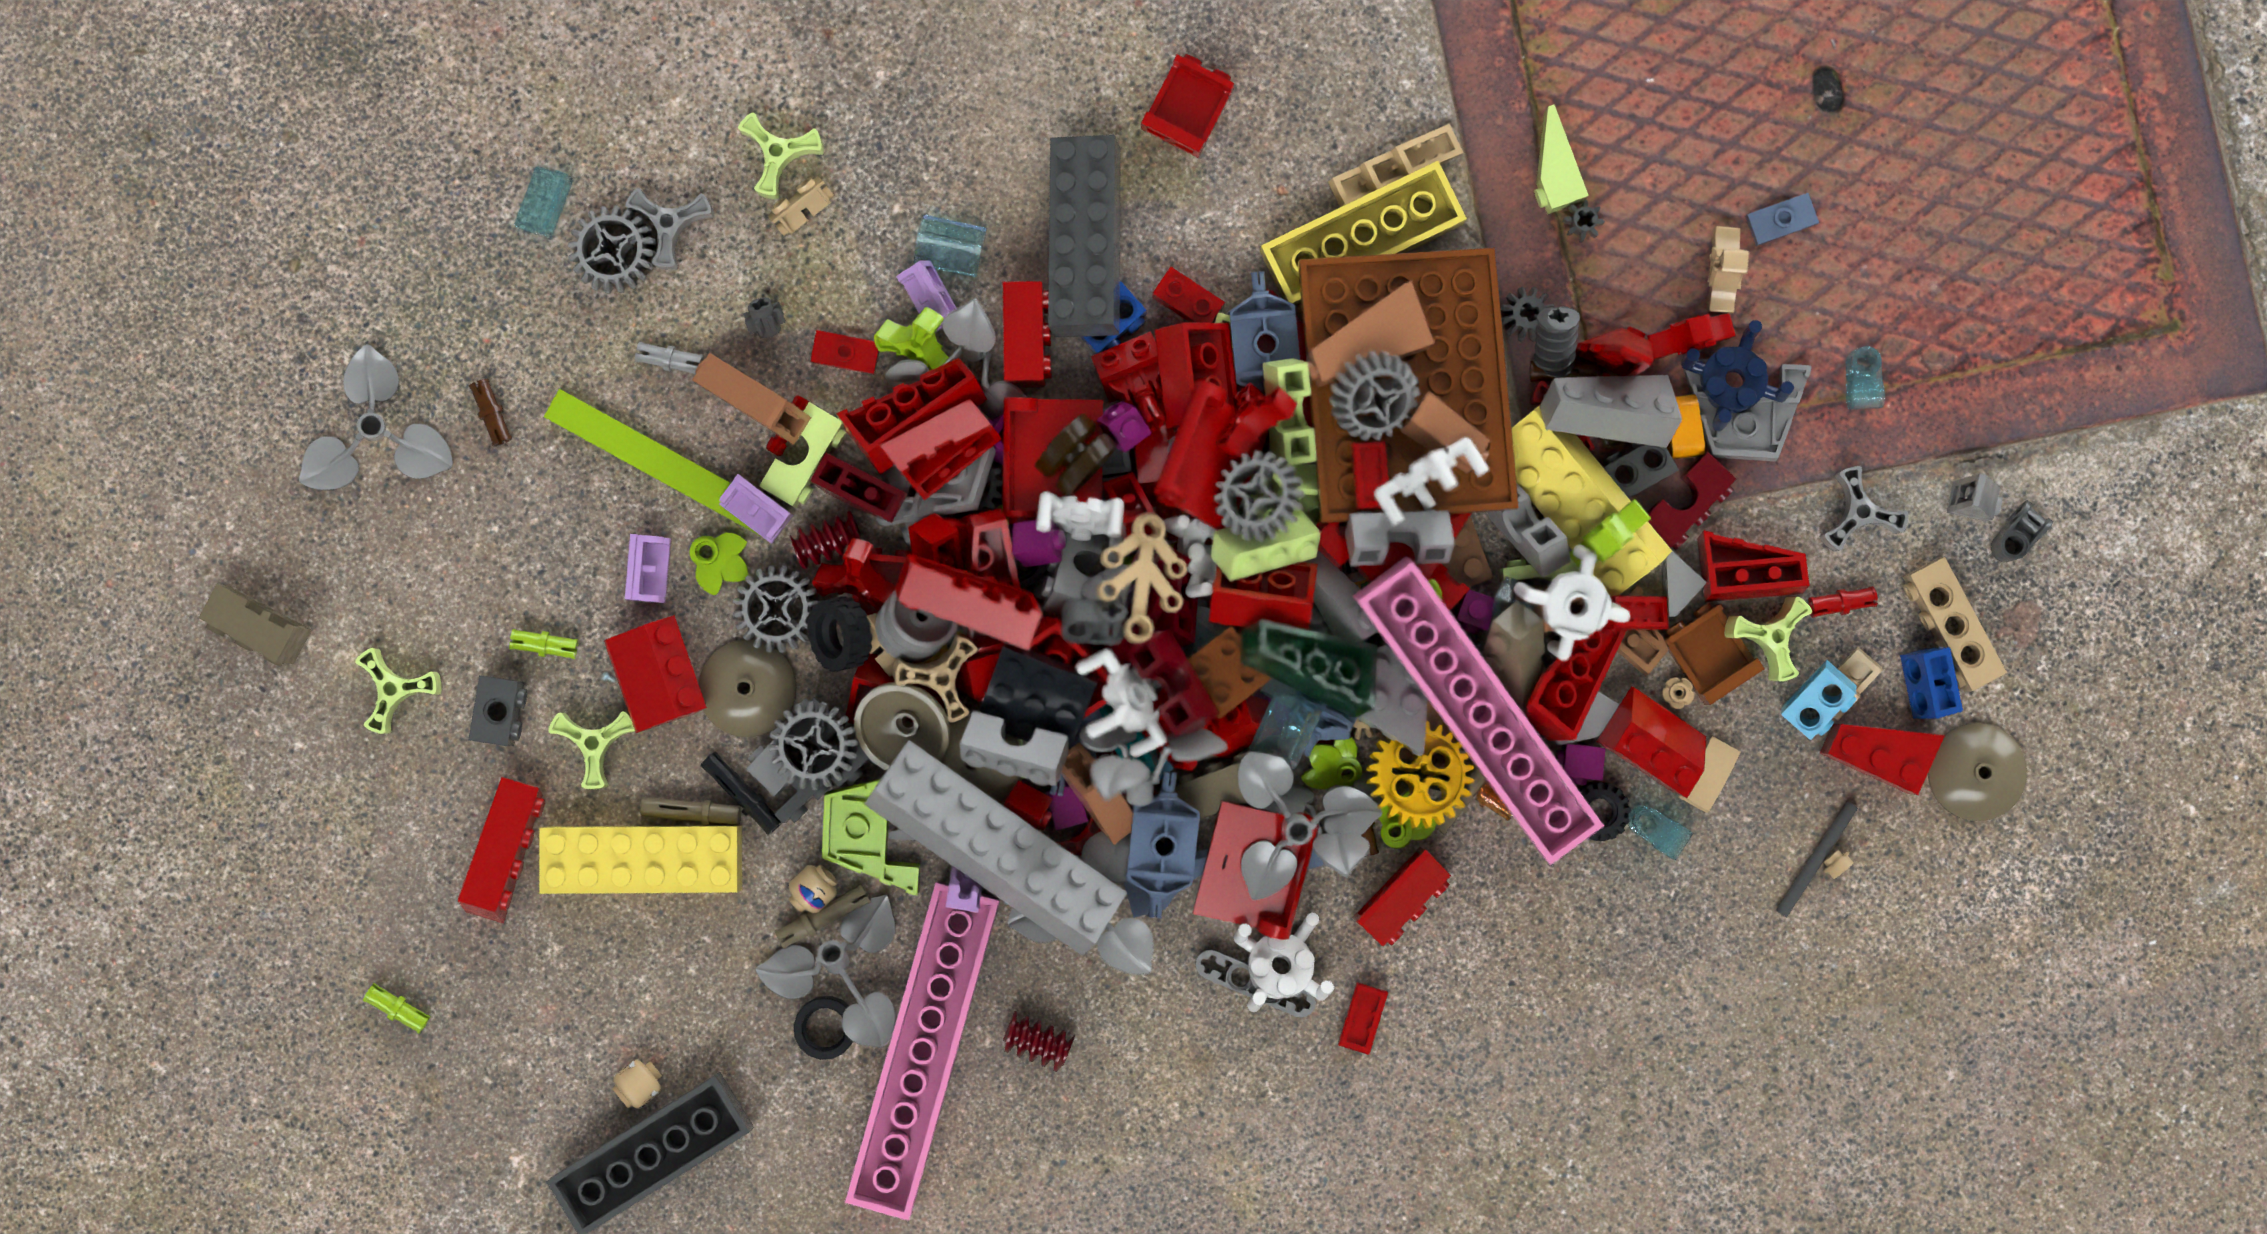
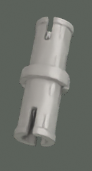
M641 341L638 343L636 350L649 352V355L635 353V362L662 366L665 371L676 369L696 374L698 366L690 365L689 362L700 363L704 360V355L678 351L676 347L670 345L667 348Z

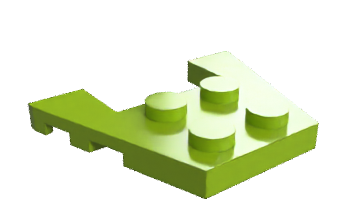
M881 779L827 791L824 795L822 858L859 874L863 872L879 879L881 883L889 886L891 884L906 890L908 894L918 896L921 864L887 861L889 821L864 804Z

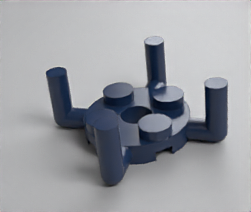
M1753 320L1749 323L1742 334L1738 347H1722L1706 363L1698 360L1700 353L1697 349L1692 348L1688 350L1681 361L1683 369L1701 375V387L1711 405L1717 408L1712 423L1716 431H1721L1726 427L1732 418L1731 413L1742 412L1753 407L1762 397L1781 403L1786 401L1794 391V385L1790 381L1783 382L1779 388L1768 385L1767 365L1763 359L1751 351L1754 340L1762 329V324L1758 320ZM1730 372L1738 373L1743 380L1742 386L1735 388L1728 385L1726 374Z

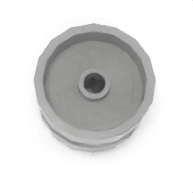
M894 591L882 605L876 616L875 630L878 641L885 651L894 658L899 657L910 663L925 662L936 655L942 646L950 640L957 629L958 623L938 618L922 609L912 610L900 604L901 601H898Z

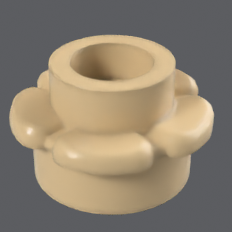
M1670 678L1662 690L1663 700L1668 702L1671 708L1682 709L1684 705H1690L1694 699L1693 685L1686 678ZM1676 690H1680V691H1681V695H1680V696H1677V695H1676V693H1675Z
M1836 850L1824 860V864L1827 867L1823 872H1828L1833 879L1837 878L1854 863L1848 856L1850 852L1846 851L1842 854L1839 850Z

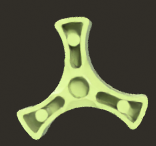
M754 112L747 115L738 126L739 131L743 135L755 140L763 150L765 158L764 172L754 189L760 196L768 199H779V179L784 168L792 160L802 155H823L824 153L822 139L815 128L798 138H779L771 135L761 126Z
M1786 597L1778 614L1763 624H1754L1743 616L1730 615L1725 625L1724 634L1726 638L1745 637L1754 641L1762 648L1769 664L1768 679L1770 681L1791 680L1797 677L1799 672L1794 667L1789 656V637L1798 621L1811 614L1812 609L1800 597Z
M367 649L355 661L356 664L371 674L377 686L378 699L375 710L370 718L364 722V726L379 734L391 733L393 714L398 705L407 697L422 692L433 695L441 694L442 684L438 672H428L415 679L402 678L387 667L380 649Z
M622 711L610 725L597 730L586 729L575 724L566 713H558L549 726V733L568 737L582 751L586 769L581 787L585 789H599L608 786L603 767L605 754L609 746L617 738L624 734L635 732L628 711Z

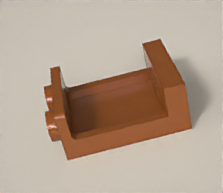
M1710 602L1704 604L1693 612L1696 618L1687 624H1684L1682 620L1666 630L1668 636L1664 638L1669 653L1685 677L1692 683L1693 689L1704 705H1712L1765 669L1758 658H1753L1741 638L1725 637L1724 631L1727 617L1722 611L1724 608L1721 603L1714 606Z

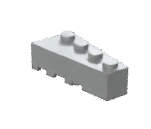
M1668 375L1554 378L1540 405L1546 430L1667 448L1682 421Z

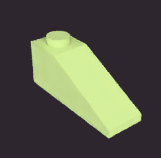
M1555 104L1548 106L1544 112L1536 183L1538 189L1534 190L1540 208L1545 207L1547 214L1564 209L1572 204L1575 205L1583 202L1589 196Z

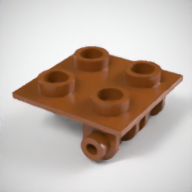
M1232 626L1188 659L1220 713L1217 716L1218 719L1272 680L1266 672L1265 666L1260 660H1257Z

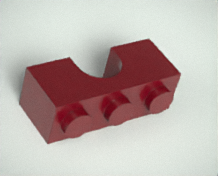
M1709 452L1702 455L1680 477L1692 492V501L1687 509H1674L1662 499L1657 501L1647 512L1651 517L1648 521L1669 548L1672 547L1674 550H1677L1689 538L1686 532L1693 524L1699 527L1712 514L1708 509L1716 500L1721 504L1734 491L1731 485L1736 478Z
M1170 629L1154 632L1148 640L1135 643L1125 651L1141 680L1153 679L1166 691L1168 701L1158 709L1175 737L1199 731L1220 714Z

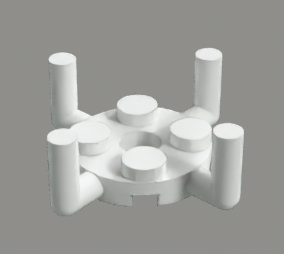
M1463 438L1451 446H1446L1444 449L1441 448L1430 452L1425 458L1410 466L1409 473L1404 476L1400 473L1391 481L1375 490V497L1393 526L1402 522L1405 518L1391 496L1397 492H1402L1404 497L1415 493L1424 510L1431 509L1437 504L1424 484L1429 480L1427 477L1430 476L1433 481L1439 478L1446 491L1456 486L1458 483L1452 475L1450 468L1457 464L1455 458L1462 454L1466 456L1477 476L1489 470L1470 438Z
M1043 492L1040 495L1036 529L1043 532L1049 531L1052 519L1064 532L1071 533V538L1074 540L1088 541L1091 539V535L1105 534L1110 537L1109 548L1116 547L1123 541L1121 529L1124 502L1120 498L1104 502L1088 497V502L1084 503L1077 502V496L1060 498L1050 492ZM1109 552L1108 561L1112 564L1116 562V555L1113 552Z
M1244 499L1242 500L1240 506L1246 505V501ZM1185 515L1165 519V530L1178 537V551L1192 558L1187 568V571L1192 574L1186 587L1187 596L1194 598L1211 595L1213 590L1212 584L1209 582L1203 583V580L1215 578L1217 564L1211 558V555L1206 553L1204 542L1207 538L1213 540L1214 531L1217 530L1197 518L1190 520Z
M1577 545L1573 550L1574 555L1582 560L1579 572L1557 575L1546 592L1534 590L1522 582L1517 583L1514 587V592L1527 602L1543 605L1545 622L1561 635L1560 643L1552 640L1548 643L1547 649L1560 660H1567L1570 657L1574 640L1585 639L1596 630L1599 631L1606 624L1607 620L1624 623L1630 618V613L1616 603H1611L1610 596L1603 584L1592 576L1597 555L1583 545ZM1577 597H1582L1584 600L1583 610L1578 614H1571L1569 610L1571 601Z
M1104 649L1076 664L1077 671L1081 675L1102 665H1105L1110 673L1107 686L1103 687V696L1108 704L1113 705L1115 712L1087 726V733L1091 738L1104 734L1120 725L1129 733L1146 729L1150 737L1130 746V752L1135 758L1166 743L1167 736L1157 722L1159 719V709L1154 711L1152 701L1157 700L1152 686L1153 679L1141 680L1135 669L1131 670L1128 668L1129 664L1121 666L1113 652L1109 649Z
M1309 913L1295 934H1290L1288 940H1279L1265 936L1257 942L1250 937L1251 927L1248 924L1240 925L1233 939L1235 943L1250 952L1248 957L1250 979L1257 989L1247 1004L1251 1012H1257L1265 1003L1267 997L1273 999L1289 998L1305 990L1316 999L1323 1001L1331 994L1334 989L1332 982L1324 981L1319 985L1311 979L1314 972L1315 958L1304 943L1319 922L1317 914ZM1275 958L1285 959L1289 964V972L1286 974L1275 972L1272 967V961Z

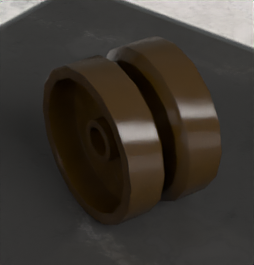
M1085 413L1079 415L1050 442L1034 466L1046 478L1055 476L1066 467L1058 478L1056 485L1065 496H1073L1102 467L1118 446L1106 433L1098 435L1087 444L1096 430V423Z

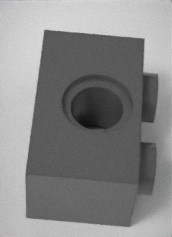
M479 675L468 740L501 746H514V742L519 741L522 731V722L518 721L520 708L524 709L527 701V689H523L524 682ZM499 702L503 703L507 709V714L501 721H498L493 716V708Z

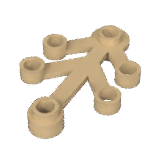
M1145 513L1138 516L1132 526L1133 534L1116 547L1105 549L1100 557L1101 563L1106 568H1115L1121 565L1125 555L1140 546L1138 560L1112 580L1101 582L1096 590L1098 598L1108 602L1116 599L1119 591L1135 580L1131 617L1123 625L1125 637L1133 643L1148 640L1153 632L1152 622L1146 617L1150 583L1161 597L1160 606L1164 611H1177L1183 604L1181 595L1173 591L1152 561L1153 551L1155 550L1164 561V573L1170 579L1183 577L1187 570L1185 562L1177 558L1164 540L1166 530L1163 520L1153 513ZM1145 524L1152 528L1151 536L1145 535L1143 531ZM1109 552H1113L1116 555V562L1114 564L1108 561L1107 556ZM1172 563H1176L1179 566L1180 571L1178 575L1171 571ZM1105 585H1109L1112 588V595L1110 597L1106 596L1103 592ZM1168 596L1174 597L1176 601L1173 608L1167 604ZM1134 623L1140 627L1138 636L1134 635L1131 631V626Z

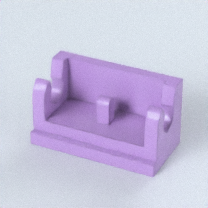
M918 261L896 276L898 281L904 285L919 314L924 307H928L945 318L948 313L957 309L931 261ZM941 323V325L937 328L936 332H938V331H940L941 329H943L942 323Z
M739 474L736 475L719 499V505L771 544L794 516Z
M630 534L625 588L626 600L654 603L666 602L670 538Z
M951 865L945 907L978 912L982 886Z

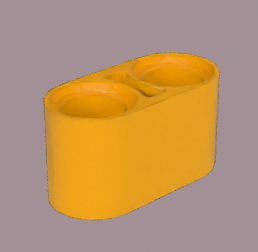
M1696 394L1676 396L1682 421L1667 449L1673 459L1704 455L1705 441Z

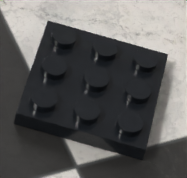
M1005 641L979 712L1005 719V734L1026 742L1032 739L1036 728L1068 736L1069 750L1072 748L1099 676L1090 672L1081 675L1075 666Z

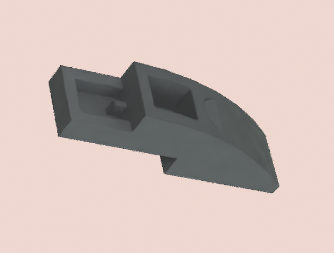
M859 742L857 746H848V752L857 754L856 759L847 757L845 759V762L850 764L852 769L850 771H846L841 767L838 769L843 775L841 781L830 775V779L839 787H842L845 783L852 786L864 774L861 768L869 760L874 764L864 753ZM825 754L818 758L815 765H813L811 773H820L828 769L837 757ZM797 777L795 782L791 784L797 792L774 815L782 823H787L790 819L795 823L808 811L805 804L813 797L819 800L831 787L827 788L823 780L819 779L820 786L818 790L812 789L811 780H808L805 789L799 788L801 778Z

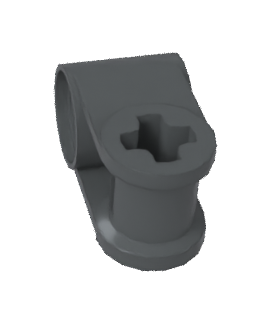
M2026 500L2014 511L2007 524L1991 543L1992 555L2000 562H2010L2023 558L2033 545L2049 530L2053 521L2050 518H2043L2031 508L2032 503ZM2007 538L2011 539L2015 544L2013 555L2005 550L2004 544Z
M1079 598L1070 599L1062 607V635L1065 640L1071 643L1116 645L1125 636L1122 623L1126 619L1127 608L1123 603L1116 600L1105 602L1102 600H1084ZM1112 609V617H1109V611ZM1109 628H1113L1112 635H1109Z

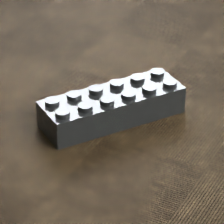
M1115 135L1050 138L1048 327L1054 337L1119 335L1121 148Z
M719 1072L553 1175L546 1183L577 1234H588L745 1136L754 1126L723 1075Z

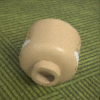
M633 1060L614 1076L615 1086L612 1090L628 1109L631 1106L641 1109L661 1092V1085L657 1080L662 1075L650 1061L644 1065L640 1060Z

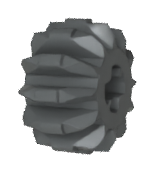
M1519 287L1517 289L1518 298L1514 294L1509 293L1506 299L1510 305L1504 304L1500 307L1501 312L1509 314V316L1501 318L1502 325L1508 323L1512 325L1507 330V335L1511 336L1518 330V341L1520 342L1524 341L1527 332L1532 342L1536 341L1537 317L1539 313L1545 308L1555 307L1554 304L1544 306L1543 302L1549 297L1547 293L1542 294L1539 299L1536 298V287L1530 289L1528 296L1525 289ZM1523 307H1526L1528 312L1534 311L1535 315L1530 319L1532 322H1529L1527 317L1521 318L1520 314L1525 309Z

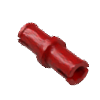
M1873 586L1853 591L1840 589L1836 590L1835 594L1809 597L1808 605L1812 609L1810 614L1812 618L1833 613L1846 615L1850 613V610L1877 607L1878 597Z

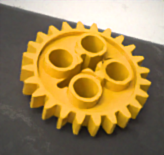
M1426 721L1425 745L1422 756L1412 753L1413 750L1396 739L1393 741L1386 737L1388 743L1382 740L1376 743L1381 753L1372 752L1369 755L1376 761V764L1369 765L1366 770L1375 773V777L1367 780V784L1376 785L1377 787L1370 796H1381L1382 800L1377 808L1380 809L1387 805L1390 808L1387 818L1394 816L1396 813L1399 814V825L1404 824L1407 819H1410L1411 828H1416L1420 820H1422L1425 829L1432 826V818L1438 825L1444 823L1443 813L1450 819L1455 817L1456 814L1453 807L1458 809L1465 807L1460 797L1467 798L1471 796V792L1465 789L1464 786L1474 783V779L1466 776V773L1474 769V766L1464 764V760L1469 757L1468 754H1460L1459 749L1462 747L1460 743L1453 744L1451 742L1453 738L1452 732L1445 736L1441 735L1442 725L1440 724L1433 731H1430L1429 721ZM1401 748H1406L1412 753L1413 761L1411 764H1405L1400 760L1399 751ZM1433 753H1439L1444 757L1445 766L1443 769L1436 768L1431 761ZM1396 768L1401 771L1414 772L1421 768L1422 774L1446 775L1449 780L1444 781L1427 777L1419 782L1420 778L1417 775L1393 774L1392 769ZM1397 781H1404L1408 784L1409 795L1407 797H1402L1396 792L1395 785ZM1430 785H1435L1440 789L1442 797L1439 802L1433 801L1429 797L1428 788Z

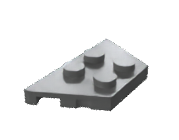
M1388 645L1365 652L1362 662L1358 719L1372 728H1378L1389 739L1393 741L1396 739L1413 750L1412 753L1422 756L1425 745L1428 699Z

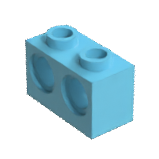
M1826 660L1783 704L1781 715L1807 738L1812 740L1817 733L1822 736L1834 724L1832 718L1840 710L1845 713L1857 700L1855 697L1857 685ZM1834 684L1839 686L1842 692L1838 696L1833 697L1828 696L1823 689L1827 685ZM1805 708H1814L1818 711L1819 716L1809 720L1802 716L1801 711Z

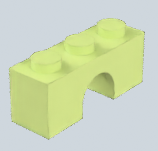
M1291 358L1263 363L1265 396L1280 386L1297 402L1294 414L1290 419L1277 422L1278 425L1276 427L1269 428L1271 452L1276 455V460L1280 457L1285 458L1288 461L1287 466L1316 461L1314 428L1307 425L1302 408L1303 397L1311 396L1308 362Z
M810 402L803 412L809 415L811 419L800 435L806 439L809 446L806 459L797 465H787L775 458L759 485L762 489L797 508L799 503L804 505L812 494L813 488L810 487L812 483L810 480L825 453L829 454L832 447L838 449L847 434L843 430L844 426L839 419Z
M1294 510L1292 514L1297 518V522L1293 523L1287 520L1284 523L1288 527V532L1286 533L1277 528L1276 539L1265 536L1264 541L1259 542L1253 536L1248 541L1242 537V533L1238 536L1234 535L1231 532V527L1214 531L1211 558L1226 577L1232 581L1316 558L1321 532L1302 510Z

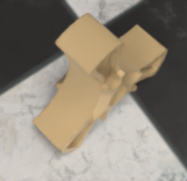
M1715 226L1712 235V253L1709 255L1710 271L1707 282H1709L1710 290L1707 298L1708 311L1734 313L1737 289H1741L1743 274H1747L1749 251L1740 249V228Z
M957 631L954 634V639L949 649L935 661L915 664L897 657L893 666V678L897 686L908 683H921L932 687L943 699L944 712L948 721H958L969 714V710L957 696L955 689L956 675L961 664L969 656L976 653L978 649L968 636Z

